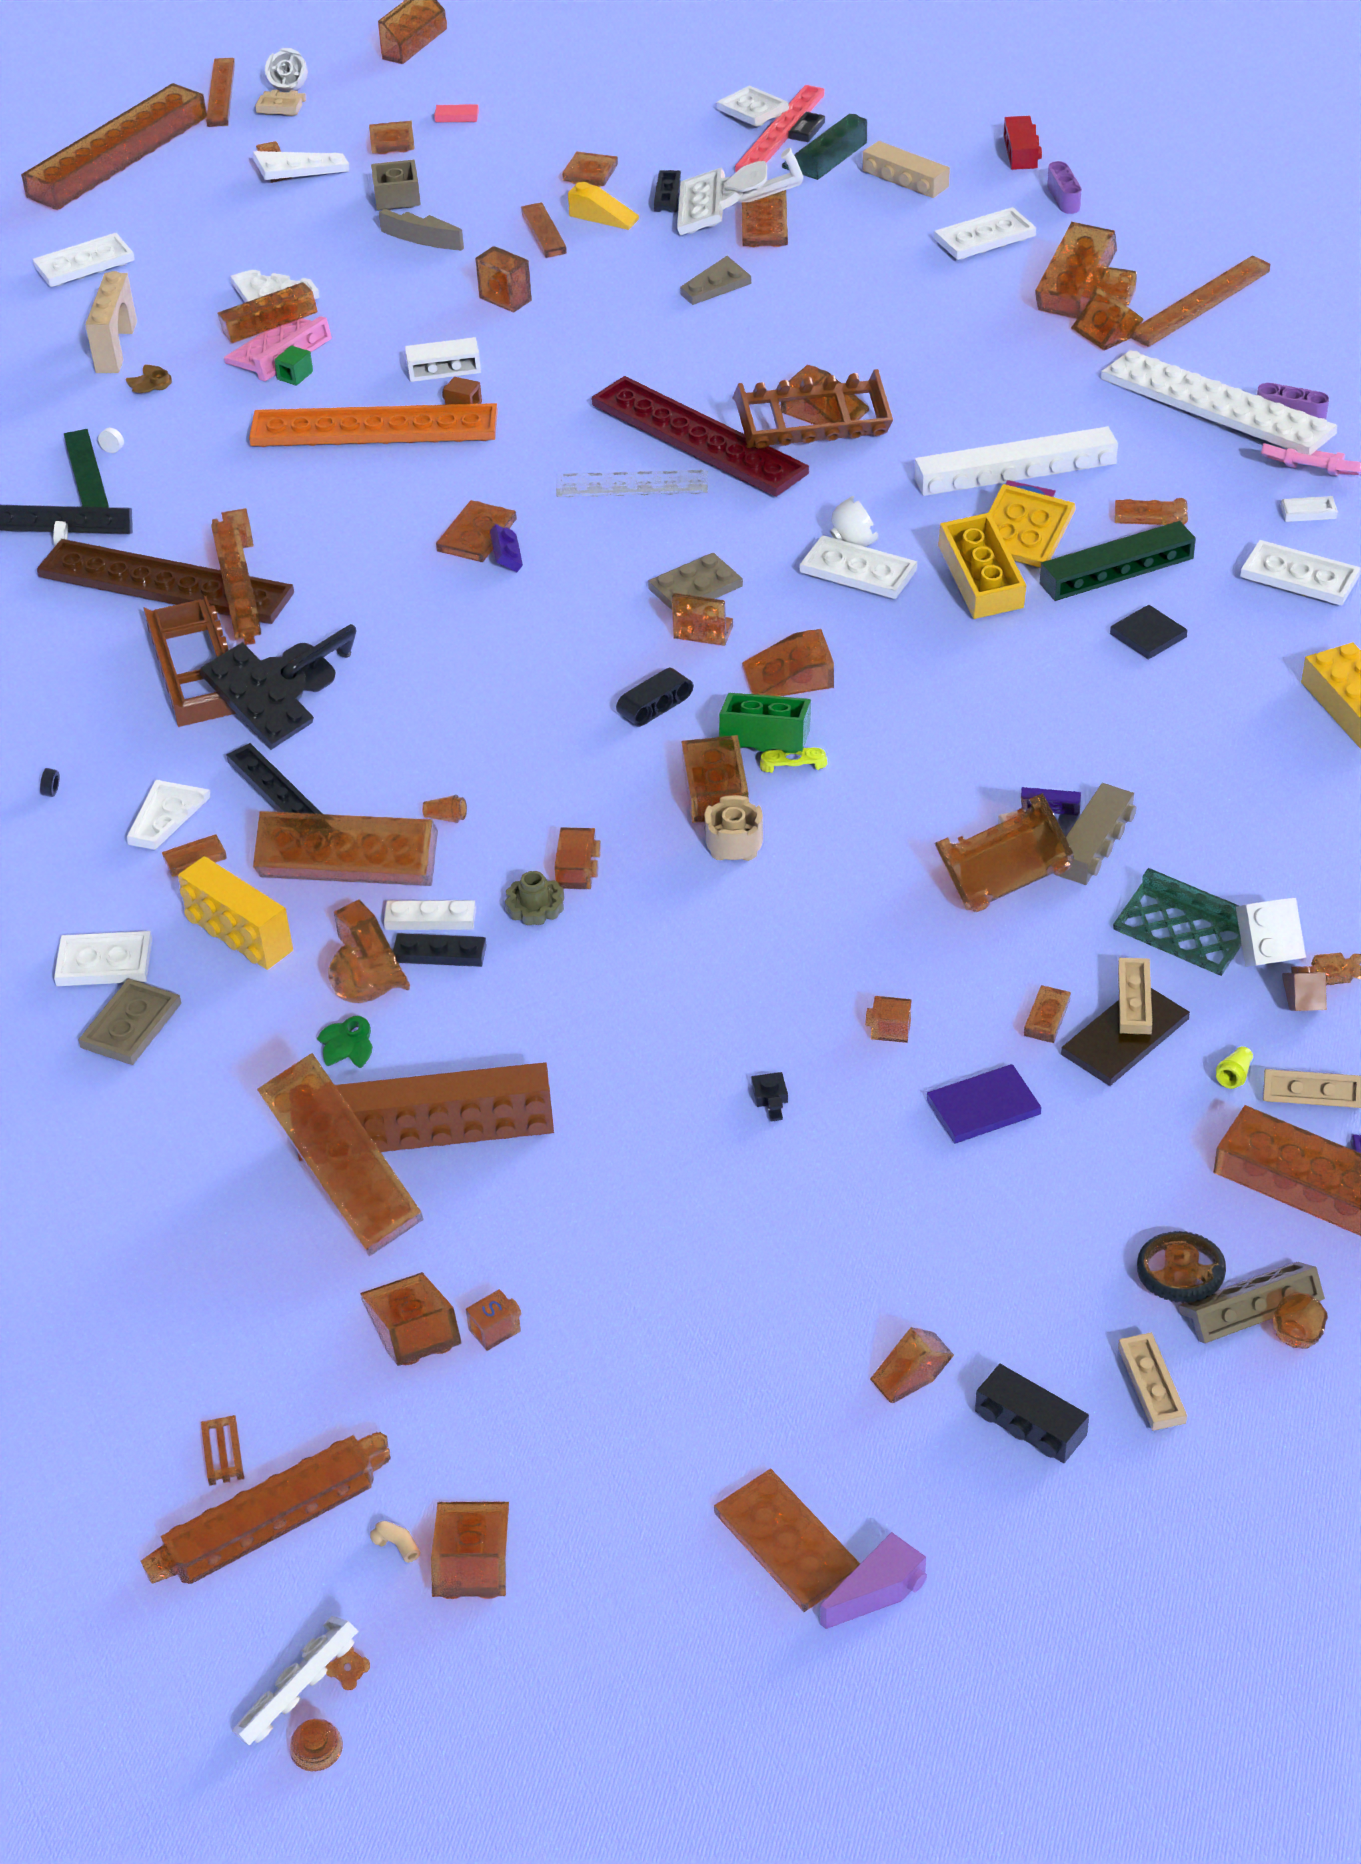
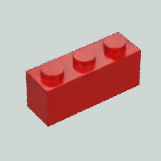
M1031 116L1004 117L1003 137L1011 170L1038 168V160L1042 159V147L1039 146V135H1036V124H1032Z

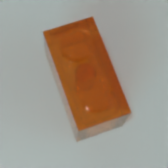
M560 828L554 869L555 880L563 889H591L593 878H598L599 863L595 859L596 857H601V840H596L595 828Z

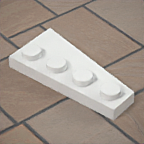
M253 151V160L265 180L349 172V162L343 153Z
M331 1616L323 1625L328 1630L327 1633L321 1635L316 1640L314 1638L311 1639L301 1650L304 1659L300 1664L294 1663L286 1667L275 1682L278 1689L274 1694L271 1691L264 1693L239 1721L232 1732L242 1742L250 1746L253 1741L256 1743L262 1741L273 1729L271 1725L273 1720L281 1712L284 1715L287 1714L298 1704L301 1699L298 1694L308 1684L313 1686L324 1677L328 1671L325 1666L335 1656L340 1658L349 1651L355 1642L352 1638L359 1631L348 1620Z

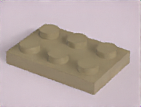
M714 552L648 580V589L676 615L743 587V578Z
M128 978L78 1039L80 1048L134 1065L182 1004L180 995Z

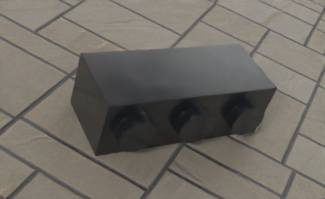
M1001 1363L976 1390L975 1412L980 1414L984 1420L991 1423L994 1422L1009 1431L1016 1439L1028 1442L1038 1448L1045 1456L1055 1458L1065 1464L1087 1436L1088 1413Z

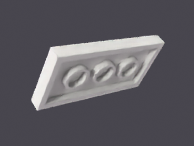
M1013 207L934 231V239L957 260L1036 236V227Z
M116 232L36 257L32 260L35 269L47 284L53 287L61 286L71 280L83 279L85 276L93 273L104 272L106 269L115 266L126 265L128 262L134 261L135 258L133 251Z
M824 535L819 538L800 563V573L893 599L898 597L917 571V561Z
M1259 540L1241 568L1240 577L1342 606L1360 576L1361 567Z

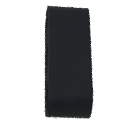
M666 668L624 693L616 704V711L637 727H641L685 701L691 695L694 684L674 668Z

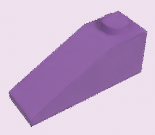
M891 1532L820 1605V1625L825 1629L899 1603L911 1591L917 1592L927 1578L926 1556Z

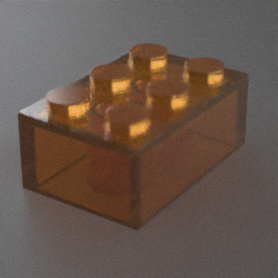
M738 735L681 741L683 772L692 823L705 822L704 814L707 807L720 803L721 797L738 795L749 798Z

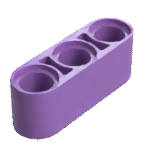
M1062 161L1051 162L1048 165L1047 187L1062 212L1067 214L1079 212L1082 192L1079 182L1067 163Z
M1269 382L1258 386L1257 395L1262 396L1264 399L1281 403L1286 407L1303 411L1317 418L1325 420L1327 418L1329 396L1326 393Z

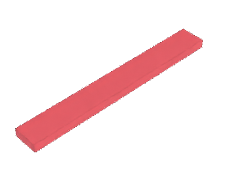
M805 85L789 103V110L782 113L781 116L772 122L735 165V172L743 166L757 161H765L767 163L789 138L790 129L806 111L811 112L824 97L825 89Z

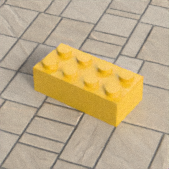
M990 512L940 523L938 547L973 619L1024 608L1027 585Z
M1352 642L1305 656L1301 683L1357 746L1361 748V650Z
M205 856L178 874L179 891L183 897L186 918L191 923L198 924L204 928L212 937H218L229 948L239 951L253 964L257 963L266 970L294 951L286 908Z

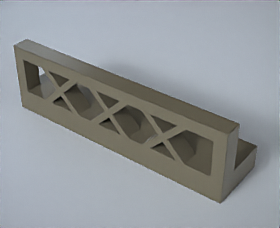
M1294 1262L1218 1290L1213 1295H1210V1297H1206V1299L1189 1303L1185 1302L1178 1306L1181 1315L1193 1319L1199 1342L1208 1343L1324 1300L1325 1297L1317 1267Z

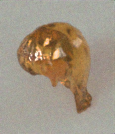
M347 944L336 952L328 966V979L332 989L339 998L350 1003H365L375 1000L394 988L410 990L408 977L402 972V968L390 948L370 956L358 957L356 952L361 951L362 948L351 947V945Z

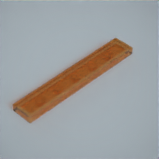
M233 57L214 59L206 119L207 127L229 126L236 65L235 58Z

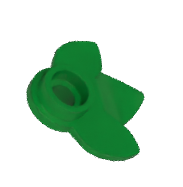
M352 1016L343 1023L331 1024L320 1032L317 1040L325 1044L323 1059L326 1066H331L347 1057L358 1068H362L366 1064L373 1049L369 1040L371 1026L366 1018ZM359 1027L358 1030L351 1032L354 1028Z

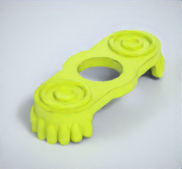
M815 747L804 748L803 752L798 751L797 753L769 750L761 755L760 769L772 773L774 766L815 764V768L819 770L826 767L827 757L823 749ZM789 754H798L801 756L799 759L790 760L786 758V756Z

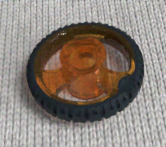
M1173 1231L1159 1234L1143 1245L1137 1258V1273L1146 1289L1159 1296V1298H1164V1300H1170L1171 1302L1189 1303L1206 1299V1297H1210L1221 1287L1226 1274V1261L1219 1247L1211 1240H1208V1238L1193 1234V1232ZM1165 1250L1164 1268L1158 1271H1151L1149 1268L1150 1259L1159 1251ZM1199 1252L1207 1256L1212 1264H1199ZM1198 1279L1203 1281V1283L1196 1285Z

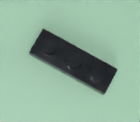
M397 933L392 953L393 963L482 967L487 947L486 937Z

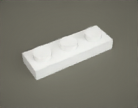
M475 900L387 901L384 917L385 930H474Z

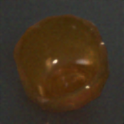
M1295 1292L1280 1301L1274 1312L1273 1330L1279 1340L1292 1348L1308 1349L1318 1343L1319 1339L1324 1335L1328 1314L1319 1300L1309 1294Z

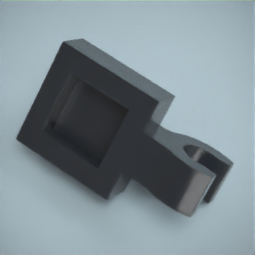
M777 1072L751 1076V1086L757 1107L767 1106L771 1122L783 1120L782 1103H788V1091L783 1073Z

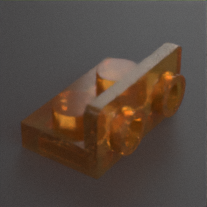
M1092 265L1090 268V279L1084 289L1083 299L1129 306L1136 292L1137 271Z

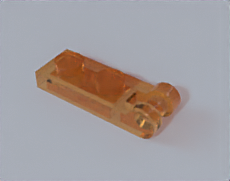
M1176 498L1174 501L1115 500V523L1167 525L1181 521L1183 524H1186L1188 522V502L1184 498Z

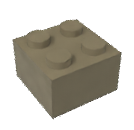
M415 159L371 164L377 210H383L384 208L392 210L393 208L401 207L413 208L421 205Z

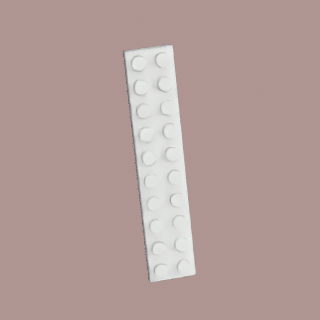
M1129 350L1101 371V380L1287 449H1296L1298 453L1311 455L1337 434V425L1325 419L1317 418L1303 411L1286 407L1281 403L1264 399L1262 396L1242 391L1240 388L1228 386L1218 380L1203 377L1198 373H1192L1181 369L1179 366L1170 365L1157 358L1140 354L1137 351Z

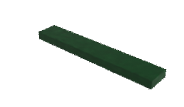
M88 428L63 433L82 506L109 507Z

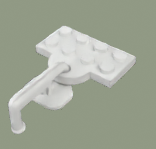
M787 148L781 154V158L785 159L790 173L767 180L768 166L766 162L757 161L743 166L731 177L725 178L721 167L681 181L677 221L679 234H692L698 229L717 225L719 222H722L723 209L732 206L737 201L752 202L801 185L803 174L792 153V149Z

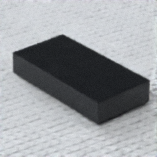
M806 111L790 129L789 139L809 142L824 125L825 115Z

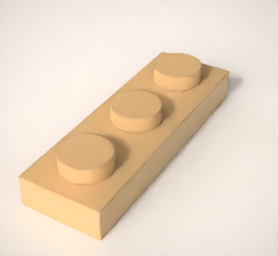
M1119 958L1120 1033L1151 1034L1150 959Z
M1265 1069L1263 1101L1361 1108V1075Z
M1152 1332L1119 1339V1352L1152 1431L1186 1424L1187 1413Z

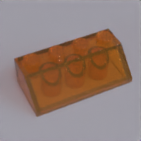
M404 0L378 20L382 59L404 64L447 29V19L442 5L437 0Z

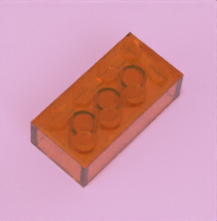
M1071 221L1035 290L1038 310L1082 320L1118 250L1115 230Z

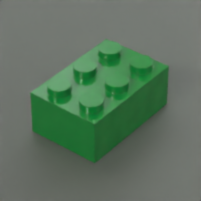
M728 692L719 713V745H726L731 749L753 747L758 751L777 749L785 753L803 752L810 732L811 699Z

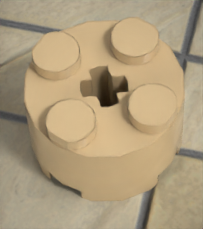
M738 795L721 797L720 803L712 807L709 805L704 816L705 840L707 848L711 851V856L716 860L743 859L747 861L757 857V851L763 843V813L759 805L756 807L749 803L748 797Z

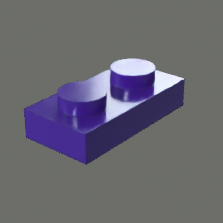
M495 524L490 530L495 560L497 563L518 572L523 566L517 534L509 528H503Z

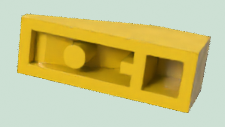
M578 182L568 192L570 217L629 230L639 220L638 214L598 186L590 185L587 182Z

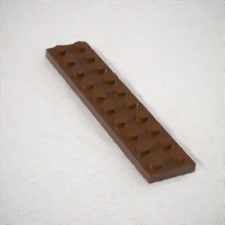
M61 539L37 568L38 576L42 578L177 605L200 599L203 600L204 596H207L209 605H215L216 612L219 614L273 624L294 594L293 584Z

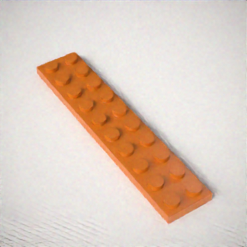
M497 403L254 410L249 440L250 446L260 447L274 445L315 446L318 444L341 445L350 443L388 444L391 442L495 440L498 408Z

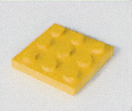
M1003 484L989 512L1014 561L1041 568V562L1051 560L1076 507L1075 503Z

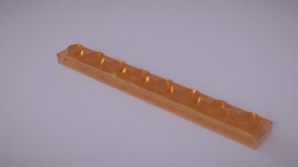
M1253 255L1133 328L1130 338L1144 346H1152L1269 273L1271 264Z

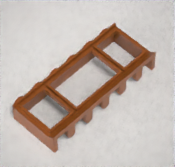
M878 369L873 370L868 381H860L858 373H852L848 376L846 383L837 384L835 376L829 375L825 378L823 385L814 386L812 378L807 377L802 380L798 388H790L788 380H782L779 382L776 390H767L765 383L759 382L755 385L753 392L747 393L743 383H738L732 397L736 402L747 448H765L770 445L787 446L791 443H812L817 440L834 441L838 438L846 437L854 439L865 435L880 436L888 432L893 422ZM869 393L876 419L851 421L844 395ZM835 396L842 422L786 428L779 402ZM770 403L777 429L756 431L749 405Z
M204 596L203 600L200 599L159 608L154 611L143 607L148 631L151 635L152 644L155 647L157 660L160 663L162 676L165 679L178 727L236 714L217 692L184 699L180 684L204 678L199 674L200 669L177 674L166 639L207 630L216 658L227 652L229 649L226 637L223 636L220 620H218L215 605L210 606L207 596Z

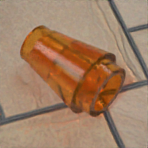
M456 794L424 801L423 815L425 818L458 823L466 818L467 803L464 797H459Z

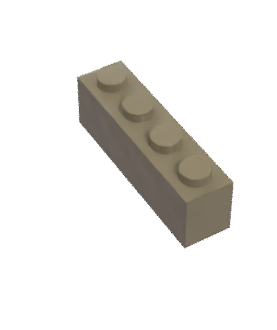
M1103 782L1101 783L1055 852L1054 875L1083 885H1087L1093 875H1098L1104 857L1108 858L1110 856L1115 840H1120L1124 833L1126 823L1132 822L1137 807L1133 805V792Z

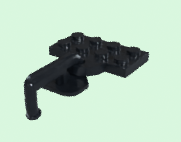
M353 624L347 625L316 646L308 643H298L286 650L282 657H268L260 660L244 642H241L201 667L199 674L265 745L272 750L313 723V715L298 700L302 697L304 690L318 692L334 681L335 669L324 657L334 650L341 657H350L357 632L356 627Z

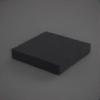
M1151 605L1143 607L1110 627L1111 635L1148 660L1186 638L1188 629Z

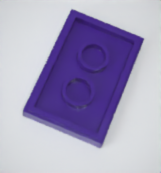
M1022 787V810L1078 816L1080 815L1081 792Z
M1013 1064L927 1092L929 1105L954 1144L1041 1115V1105Z

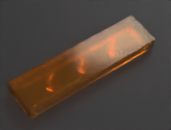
M543 203L521 206V213L545 258L566 254L567 247Z

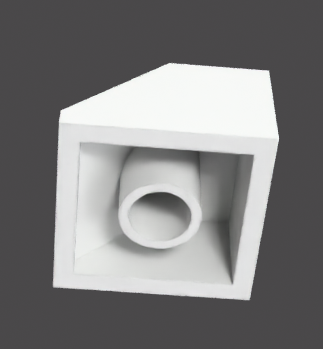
M1296 898L1265 901L1236 907L1245 967L1306 958Z

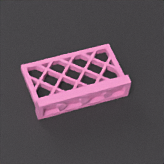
M290 315L224 357L225 364L257 372L259 380L267 381L277 374L274 359L291 345L312 352L332 339L327 318L319 316L311 321Z

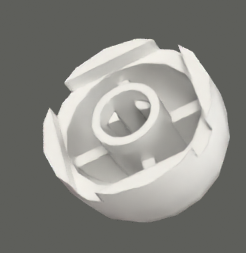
M281 48L279 52L272 53L267 59L265 74L269 82L281 92L296 91L307 80L308 69L306 61L298 51L292 48Z
M851 496L841 502L833 511L831 518L833 529L830 532L835 539L866 547L879 540L878 533L872 534L870 527L874 524L859 501L853 503L855 497Z

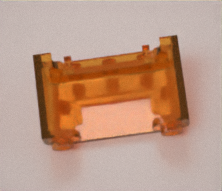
M1043 793L1029 799L1032 805L1026 812L1021 808L1017 810V816L966 840L961 836L958 837L959 843H951L947 837L934 843L940 861L966 910H973V912L982 911L994 900L1050 874L1064 873L1072 867L1071 863L1074 861V853Z

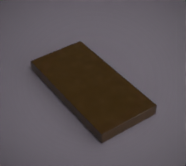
M1151 988V1034L1120 1033L1118 1000L1063 1045L1061 1055L1111 1086L1189 1020L1190 1011Z

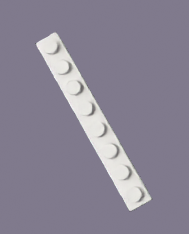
M1109 426L918 457L915 458L914 479L922 495L926 496L1005 483L1007 480L1017 481L1117 464L1118 442Z

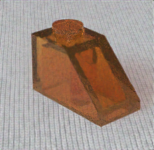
M360 899L334 911L338 938L368 971L393 959V951L375 915Z
M910 1327L870 1380L890 1403H895L933 1382L953 1358L954 1354L935 1332Z

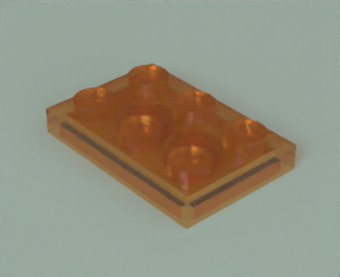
M470 500L436 542L437 551L483 563L493 550L490 530L495 524L510 529L517 520L516 511Z

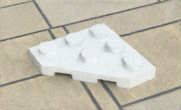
M248 270L230 275L232 285L254 316H263L272 311L288 309L290 306L309 303L320 298L319 290L311 279L301 278L300 281L290 280L289 275L272 273L271 276L261 275L258 270Z

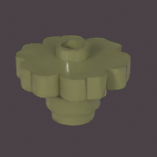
M528 871L522 875L520 881L513 882L511 887L506 890V912L512 920L522 919L525 925H542L546 919L554 920L563 912L564 890L557 881H547L541 872Z

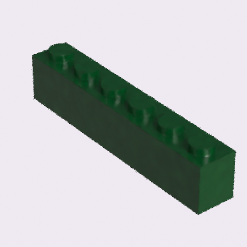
M1177 521L1041 562L1040 585L1054 601H1058L1194 559L1196 537L1181 521Z

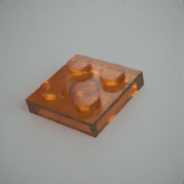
M412 120L369 124L372 154L415 150Z
M576 151L562 173L563 181L573 184L587 182L598 187L605 186L618 165V156Z

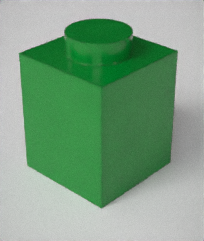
M291 345L274 359L277 380L297 386L313 372L311 352Z

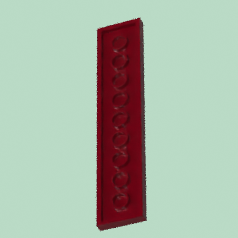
M623 376L592 396L593 406L775 497L809 474V465L770 446L765 448H747L745 434L627 376Z

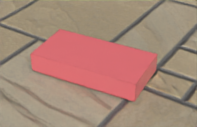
M436 105L435 122H477L479 105Z

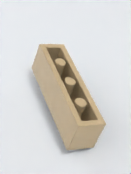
M877 141L863 151V171L931 198L936 197L949 188L950 167L881 141Z

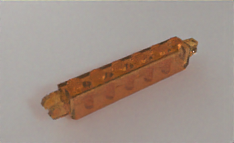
M228 516L227 521L221 522L217 518L212 519V534L235 640L243 638L245 645L256 644L254 636H260L262 633L237 520H234V516Z
M376 1431V1433L367 1435L358 1441L354 1435L344 1440L336 1441L329 1448L314 1456L302 1459L295 1466L279 1474H274L266 1481L249 1490L239 1492L234 1498L217 1507L205 1510L198 1517L173 1527L169 1532L160 1536L163 1545L140 1560L151 1584L178 1575L182 1583L193 1584L370 1489L374 1481L373 1472L391 1460L390 1449L387 1448L389 1447L387 1435H384L381 1431L379 1433Z

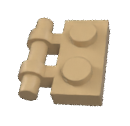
M275 89L264 91L255 105L256 113H264L265 115L284 114L285 116L297 115L302 107V102L306 101V94L298 93L295 90H290V92H280V90Z

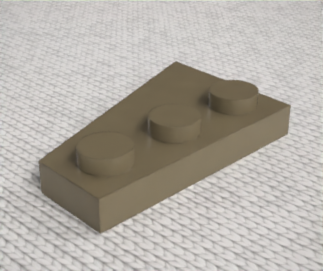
M725 256L680 286V294L689 303L694 305L752 284L751 275L729 256Z

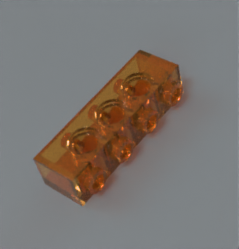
M304 282L220 311L217 314L223 334L231 343L315 314L318 310L313 291Z

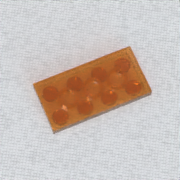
M786 190L752 202H742L743 246L755 248L759 246L780 247L788 245Z
M771 1468L714 1505V1514L803 1612H806L829 1596L860 1565L857 1559Z

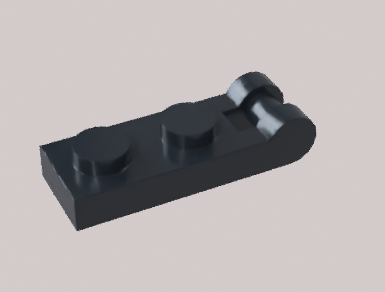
M659 170L654 198V212H661L662 209L677 212L681 170Z

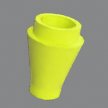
M1240 1046L1217 1065L1216 1078L1222 1086L1234 1089L1245 1083L1250 1062L1253 1059L1252 1051L1247 1047Z

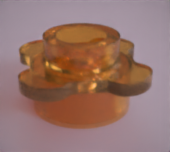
M352 1646L342 1657L338 1658L336 1656L333 1661L325 1666L328 1669L326 1675L339 1680L344 1690H353L357 1686V1680L361 1678L363 1673L369 1671L370 1662L366 1657H361L355 1653ZM347 1663L351 1665V1669L349 1671H346L344 1669V1666Z

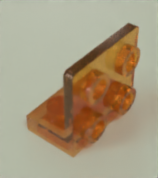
M678 593L673 594L674 639L721 646L726 645L734 625L733 618L726 617L724 600Z

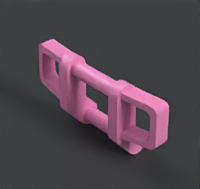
M1263 443L1261 454L1264 457L1285 463L1291 468H1296L1297 464L1300 463L1326 468L1332 476H1339V474L1361 476V462L1345 460V453L1337 452L1334 454L1316 450L1311 455L1298 453L1296 449L1288 448L1286 450Z

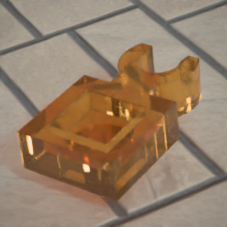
M1339 952L1314 955L1311 965L1316 966V972L1326 973V985L1351 983L1353 977L1361 979V954H1352L1350 958L1345 959L1343 954Z

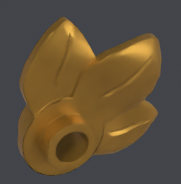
M145 364L143 366V375L126 378V382L133 388L132 392L146 393L154 389H166L171 385L172 377L162 367Z

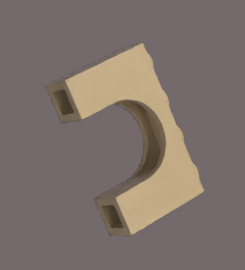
M117 271L104 273L85 324L96 373L120 372L123 355L119 334H133L137 323L128 273H119Z

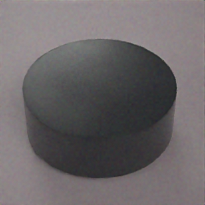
M45 768L40 783L41 795L49 797L56 795L60 782V774L57 769Z

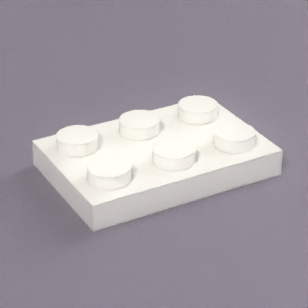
M750 85L716 102L719 111L753 126H761L765 121L777 118L789 110L788 101Z
M151 931L61 935L54 975L56 986L125 983L128 978L138 982H147L152 946Z

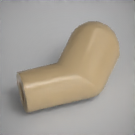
M386 1520L375 1524L376 1528L370 1532V1539L375 1545L382 1547L389 1541L396 1545L405 1562L409 1563L418 1559L421 1554L420 1550L406 1528Z

